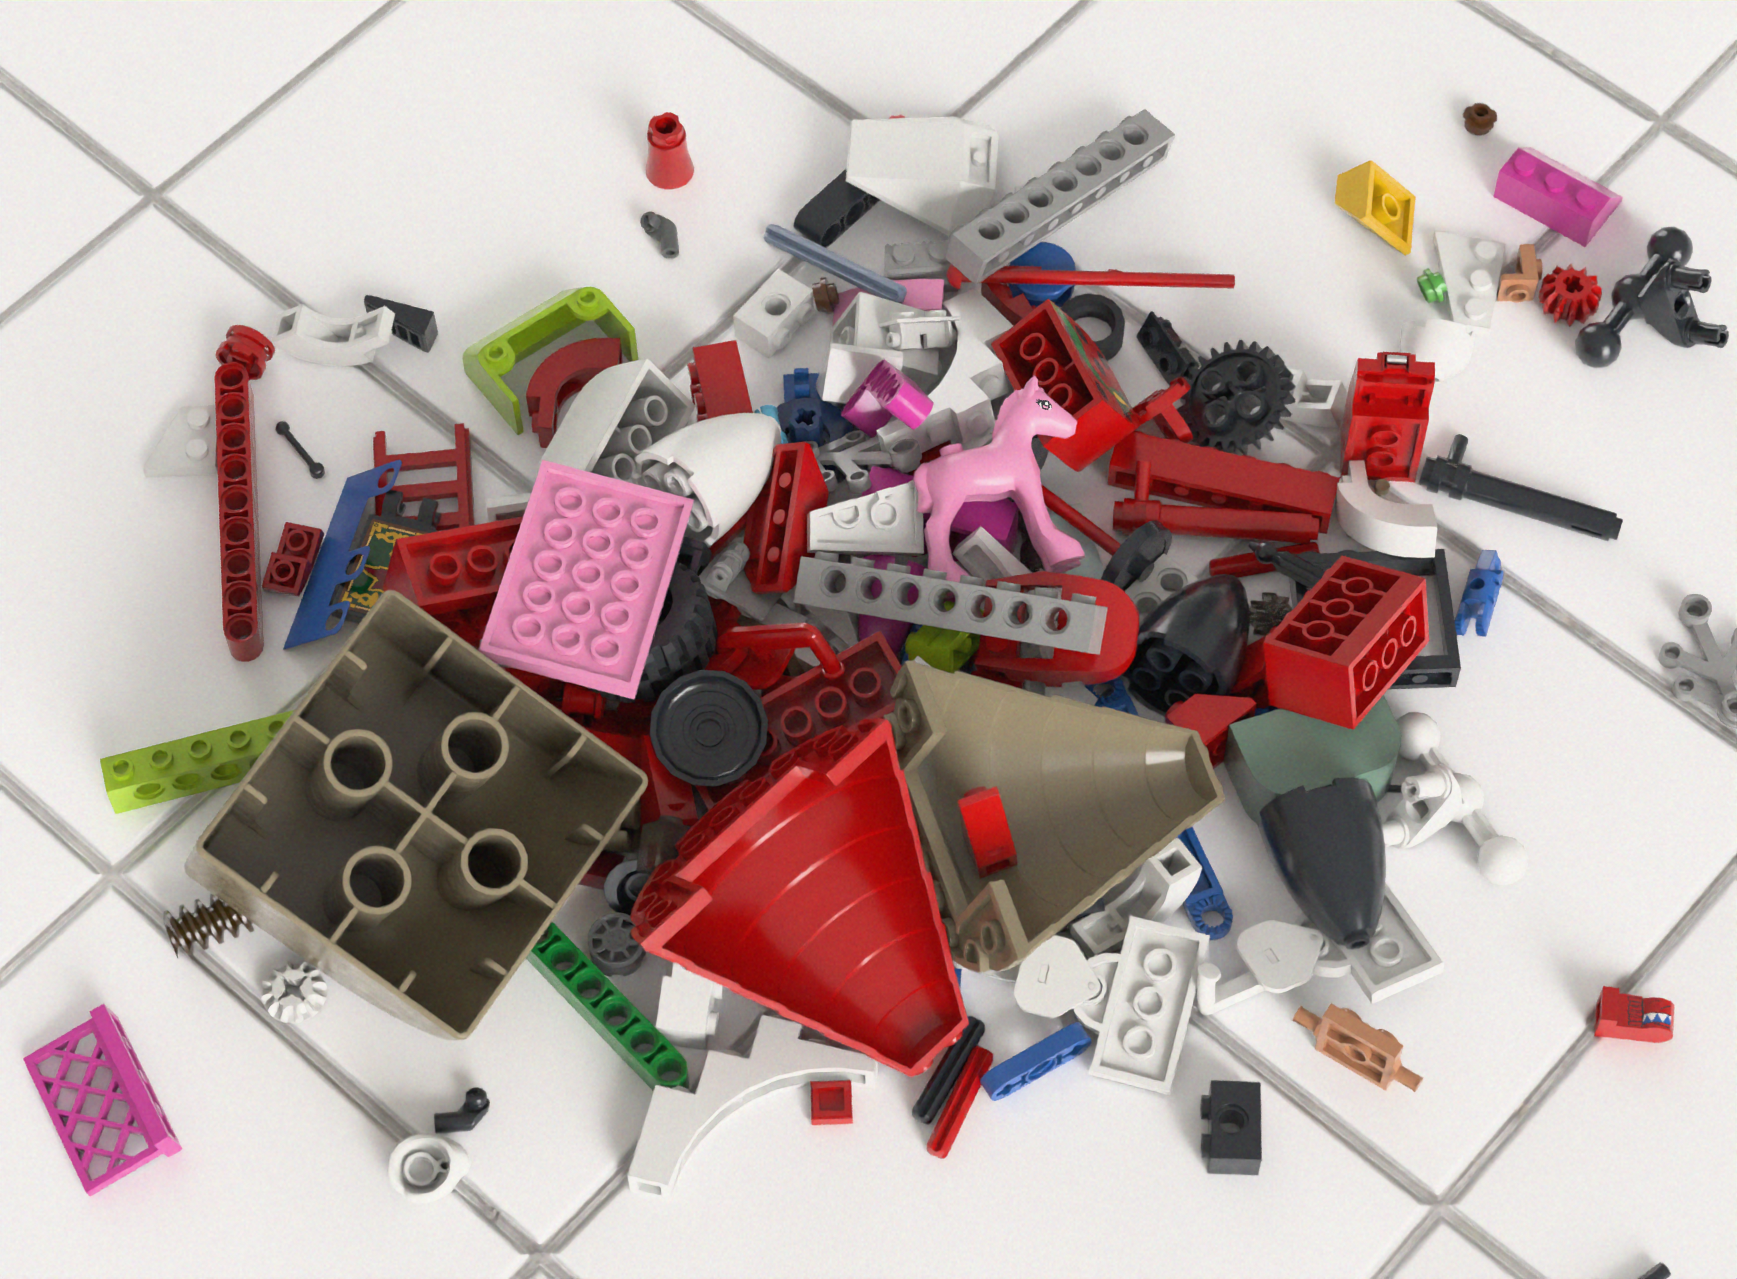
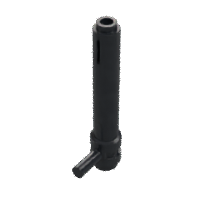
M1458 434L1454 437L1447 458L1438 455L1437 458L1429 456L1426 458L1419 480V485L1427 487L1426 491L1436 494L1438 491L1449 493V498L1459 501L1463 498L1604 541H1609V538L1614 540L1618 538L1623 519L1616 517L1617 513L1475 471L1472 465L1462 463L1468 445V438L1465 435Z

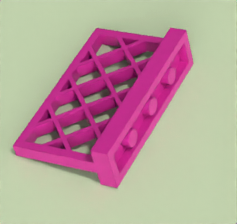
M104 1003L90 1011L91 1019L23 1058L81 1184L89 1196L101 1191L162 1154L169 1158L182 1150V1146L118 1016ZM93 1032L97 1043L92 1056L75 1054L79 1040ZM102 1054H104L107 1061L101 1060ZM52 1056L63 1058L55 1078L43 1076L38 1067V1064ZM72 1060L88 1064L81 1084L65 1081ZM98 1066L111 1069L113 1073L107 1090L90 1087ZM47 1084L52 1085L51 1091L49 1090ZM62 1087L78 1091L71 1112L58 1109L56 1105ZM118 1087H120L123 1094L116 1093ZM88 1093L105 1097L97 1118L80 1114ZM113 1100L127 1102L129 1106L123 1124L107 1120ZM62 1117L68 1118L67 1124H65ZM135 1120L138 1124V1127L133 1126ZM77 1121L94 1124L87 1145L74 1143L72 1139ZM104 1127L121 1131L113 1152L96 1148ZM130 1133L144 1137L148 1148L134 1156L123 1154ZM78 1151L84 1152V1155H83L82 1158H81V1156H80V1154H79ZM93 1155L111 1158L106 1173L92 1180L88 1169Z

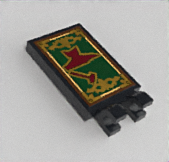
M392 489L386 492L381 516L369 515L355 548L370 547L364 569L356 579L340 584L332 603L334 605L347 600L350 602L345 620L360 624L379 597L384 593L383 584L396 539L438 532L435 529L442 517L440 512H436L439 506L438 501L423 498L418 513V520L402 517L406 510V504L401 503L403 493ZM358 554L350 560L346 570L347 575L353 574L359 568L363 560L362 554ZM342 609L335 610L331 614L332 617L341 619Z

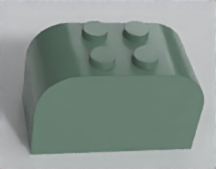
M1384 695L1354 730L1288 710L1278 709L1230 724L1223 763L1245 812L1256 824H1259L1261 821L1260 810L1276 797L1303 785L1306 792L1318 787L1333 786L1332 781L1334 778H1358L1365 780L1372 785L1376 801H1380L1387 794V790L1392 782L1401 746V732Z

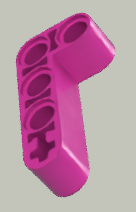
M883 359L873 368L848 400L841 416L863 431L867 436L873 438L877 435L876 430L884 427L893 415L911 429H916L927 418L934 403L913 380Z

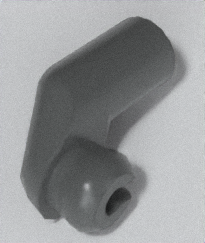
M652 211L644 213L640 219V225L645 233L661 242L662 256L668 259L677 257L679 255L677 227L674 222Z

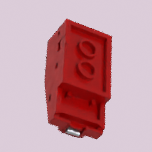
M1384 351L1377 352L1376 359H1357L1348 388L1341 425L1340 478L1348 476L1349 461L1364 460L1367 480L1385 479L1387 481L1415 483L1429 423V406L1435 384V362L1416 361V354Z

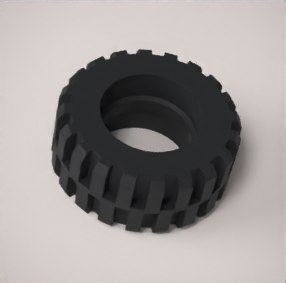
M676 561L658 620L663 622L656 627L635 699L587 687L588 689L597 694L600 692L602 697L613 701L616 698H620L621 702L635 703L636 699L650 702L655 701L656 697L660 696L662 691L679 677L706 668L710 662L709 658L713 656L716 649L718 631L705 587L701 584L699 576L694 571L687 569V566Z

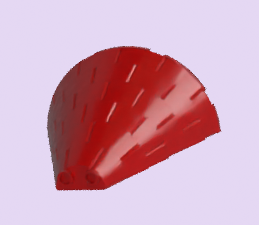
M870 718L861 720L857 724L859 729L857 731L849 732L841 725L798 745L771 762L768 770L771 775L766 778L756 779L753 782L749 779L745 780L713 806L675 844L679 856L675 860L671 859L663 864H659L646 881L633 906L630 919L636 927L630 930L634 940L646 952L679 964L689 972L727 987L730 991L773 1009L781 1016L815 1029L825 1037L861 1051L866 1056L909 1077H914L928 1070L933 1064V1058L944 1047L953 1045L961 1038L962 1030L969 1025L954 970L945 924L941 921L932 876L926 869L904 770H901L899 767L891 730L892 725L887 719Z

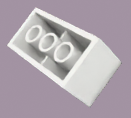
M648 358L609 367L593 377L579 392L542 456L537 468V475L542 460L632 483L631 476L636 473V461L634 458L660 439L684 428L696 406Z

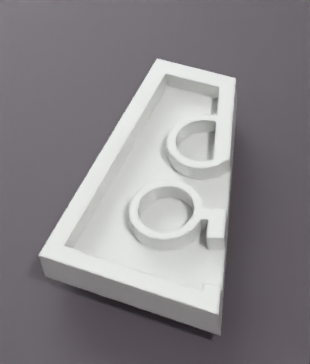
M912 480L903 485L893 488L889 487L870 495L850 499L809 512L807 514V553L820 551L833 554L921 556L924 553L923 513L916 511L918 492L914 481Z

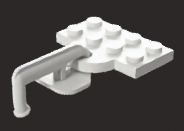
M1386 883L1382 913L1375 934L1369 938L1370 942L1366 946L1358 949H1347L1346 945L1336 944L1321 932L1303 912L1298 915L1293 924L1277 920H1266L1244 930L1237 939L1238 953L1250 969V972L1215 987V982L1221 977L1220 969L1208 962L1202 963L1197 967V1006L1202 1014L1209 1015L1265 990L1274 993L1286 992L1308 982L1312 974L1331 978L1351 974L1372 1004L1442 973L1444 962Z
M1130 916L1121 954L1103 953L1086 960L1075 941L1054 935L1035 949L1021 964L1008 970L998 972L990 970L978 974L1015 983V1001L1022 1010L1047 1018H1057L1073 1009L1075 1017L1086 1029L1099 1034L1090 1067L1091 1075L1170 1095L1197 991V967L1204 963L1210 935Z

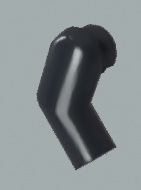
M479 1087L471 1088L465 1093V1102L458 1111L434 1113L435 1133L473 1130L489 1111L490 1100L487 1098L486 1091Z

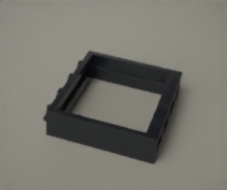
M1435 549V557L1427 558L1401 557L1378 551L1356 552L1353 550H1343L1338 553L1308 551L1295 554L1325 571L1331 568L1341 556H1346L1416 576L1433 575L1444 655L1416 656L1388 690L1456 687L1461 671L1445 549ZM1289 578L1293 610L1303 599L1308 589L1307 586Z

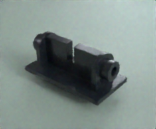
M1150 311L1136 338L1168 385L1170 381L1179 376L1191 380L1193 376L1188 371V368L1198 369V361L1193 358L1186 347L1178 348L1182 344V340L1173 329L1172 323L1167 319L1164 320L1163 317L1157 318L1155 313Z

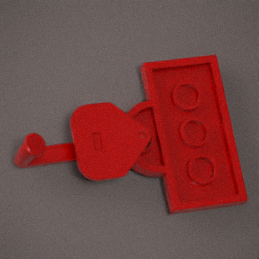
M707 594L717 625L718 636L716 638L715 652L709 658L710 662L704 670L725 671L746 681L753 690H761L773 685L781 677L796 648L809 647L822 665L821 672L825 678L837 679L844 673V664L839 661L837 655L817 627L808 623L742 627L737 623L741 612L738 611L736 606L724 599H716ZM657 696L655 701L644 702L643 699H636L635 703L620 701L617 710L624 719L649 718L660 696Z

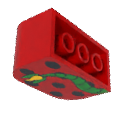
M1047 299L991 343L996 356L1003 363L1004 371L1014 391L1024 389L1026 382L1035 376L1038 379V387L1043 388L1044 392L1077 420L1075 434L1066 439L1037 434L1042 446L1072 470L1081 472L1140 426L1132 406L1100 349L1082 327L1051 300Z

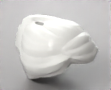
M432 1133L415 1134L398 1142L389 1153L387 1175L394 1189L402 1193L406 1199L418 1203L432 1202L445 1197L454 1190L460 1178L468 1173L471 1161L464 1147L446 1136ZM445 1164L447 1169H441L440 1165Z

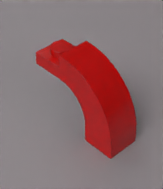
M591 338L568 344L552 353L538 366L528 384L526 401L529 417H532V433H538L540 448H547L557 432L558 417L564 403L571 396L580 392L593 377L603 370L623 364L620 338Z

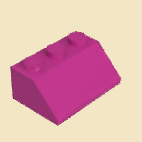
M1518 147L1499 170L1493 196L1583 247L1589 244L1623 199L1621 195L1532 147Z

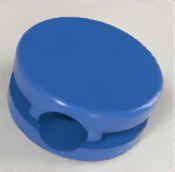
M1049 242L1038 243L1009 263V266H1041V270L1076 271L1072 256L1064 248ZM1008 284L1013 297L1024 294L1030 306L1035 305L1036 307L1049 299L1060 308L1064 302L1072 297L1075 285Z

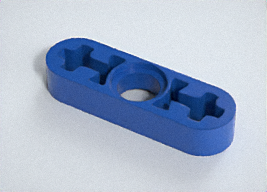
M1072 1023L993 1067L981 1078L980 1084L992 1101L1001 1100L1081 1055L1089 1048L1092 1039L1081 1023Z

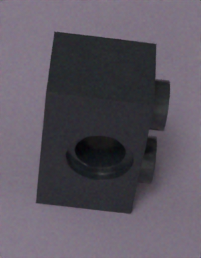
M1211 1080L1208 1095H1201L1200 1119L1208 1120V1134L1201 1133L1200 1145L1201 1159H1208V1174L1259 1175L1262 1162L1261 1082ZM1227 1122L1234 1123L1240 1128V1131L1229 1133L1223 1130L1220 1125Z

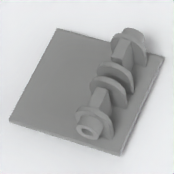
M734 542L722 555L717 554L699 575L701 584L704 585L709 596L716 599H724L736 606L743 615L763 621L783 593L756 594L752 591L751 583L744 572V567L750 556L749 549L741 542Z

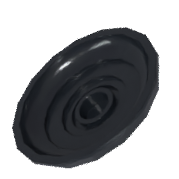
M699 670L679 677L662 691L651 712L650 738L657 758L672 775L692 785L717 787L738 780L756 765L766 745L768 719L761 698L746 681L725 671Z

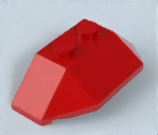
M807 442L776 444L772 454L774 461L771 474L758 497L748 509L743 544L748 547L750 556L744 567V572L751 583L752 591L756 594L787 593L797 584L801 556L815 558V553H807V514L811 511L827 507L829 491L811 445Z

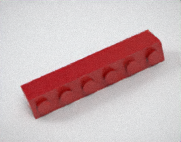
M1134 430L1114 446L1109 464L1108 486L1134 491L1136 461H1152L1149 495L1202 507L1312 514V518H1319L1318 533H1328L1336 501L1337 483H1339L1340 477L1331 476L1323 471L1313 472L1295 468L1287 463L1259 460L1250 455L1223 452L1214 447L1191 445L1174 438L1164 439L1138 430Z

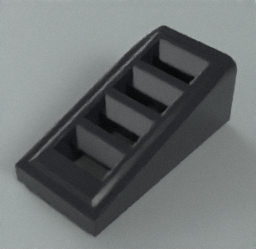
M372 295L365 296L363 301L366 313L386 306L395 313L391 329L392 335L421 351L430 352L438 335L433 311Z

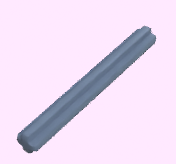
M769 224L766 227V232L763 235L765 242L877 297L901 304L904 302V297L907 294L906 287L779 225Z

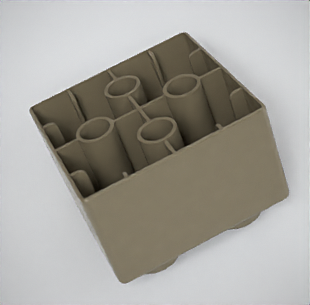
M388 590L379 597L200 835L185 861L184 870L191 879L357 996L421 1031L442 1039L460 1041L467 1039L476 1029L648 785V778L642 770L402 594L395 590ZM588 779H590L589 790L584 795L586 784L588 782Z

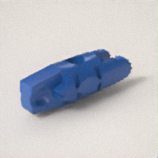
M1482 550L1475 569H1470L1455 617L1457 635L1464 636L1470 619L1474 618L1476 619L1475 631L1477 636H1487L1504 577L1503 570H1500L1501 561L1496 550Z

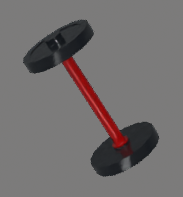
M1036 434L1032 437L1031 448L1041 471L1049 451L1042 446ZM1041 484L1045 506L1112 556L1102 574L1101 580L1111 582L1125 592L1136 580L1139 582L1146 580L1154 569V562L1163 554H1168L1172 543V533L1157 520L1149 521L1137 528L1121 544ZM1007 497L1011 502H1015L1011 497Z

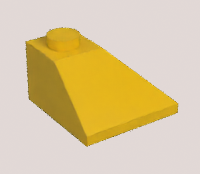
M1372 160L1337 175L1335 204L1405 256L1410 254L1416 196Z

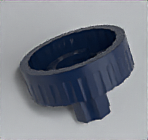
M817 398L792 399L776 407L781 431L786 434L788 443L814 441L819 448L825 443L833 442L853 431L852 423L841 416V409L828 401ZM822 465L825 470H831L835 473L838 484L846 478L835 465Z

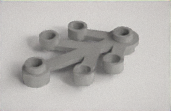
M863 431L849 432L844 437L819 448L814 441H804L811 445L829 492L838 487L837 479L833 471L825 470L822 465H835L846 477L850 492L861 493L868 490L872 483L868 471L861 470L857 465L893 464L895 467H898L900 472H910L920 466V460L922 459L918 441L915 439L900 440L892 444L889 451H881L878 435L866 440Z
M1689 594L1682 600L1678 615L1685 626L1692 628L1705 660L1684 651L1675 642H1668L1662 646L1658 660L1665 668L1674 669L1680 666L1716 683L1719 693L1699 685L1694 677L1684 674L1676 678L1672 687V693L1680 701L1695 699L1716 709L1717 716L1723 724L1737 729V714L1730 710L1737 709V689L1731 678L1737 668V628L1731 637V646L1723 658L1708 625L1712 612L1711 602L1701 594ZM1688 612H1695L1699 617L1692 616ZM1665 653H1674L1677 656V658H1669L1666 656ZM1679 685H1687L1691 691H1684L1680 689Z

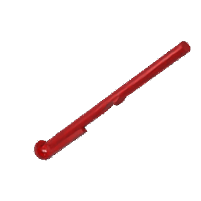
M950 265L947 270V280L952 287L961 289V282L973 283L955 266ZM1004 266L980 282L1234 289L1235 275L1123 272L1117 269H1108V271L1041 270V266Z

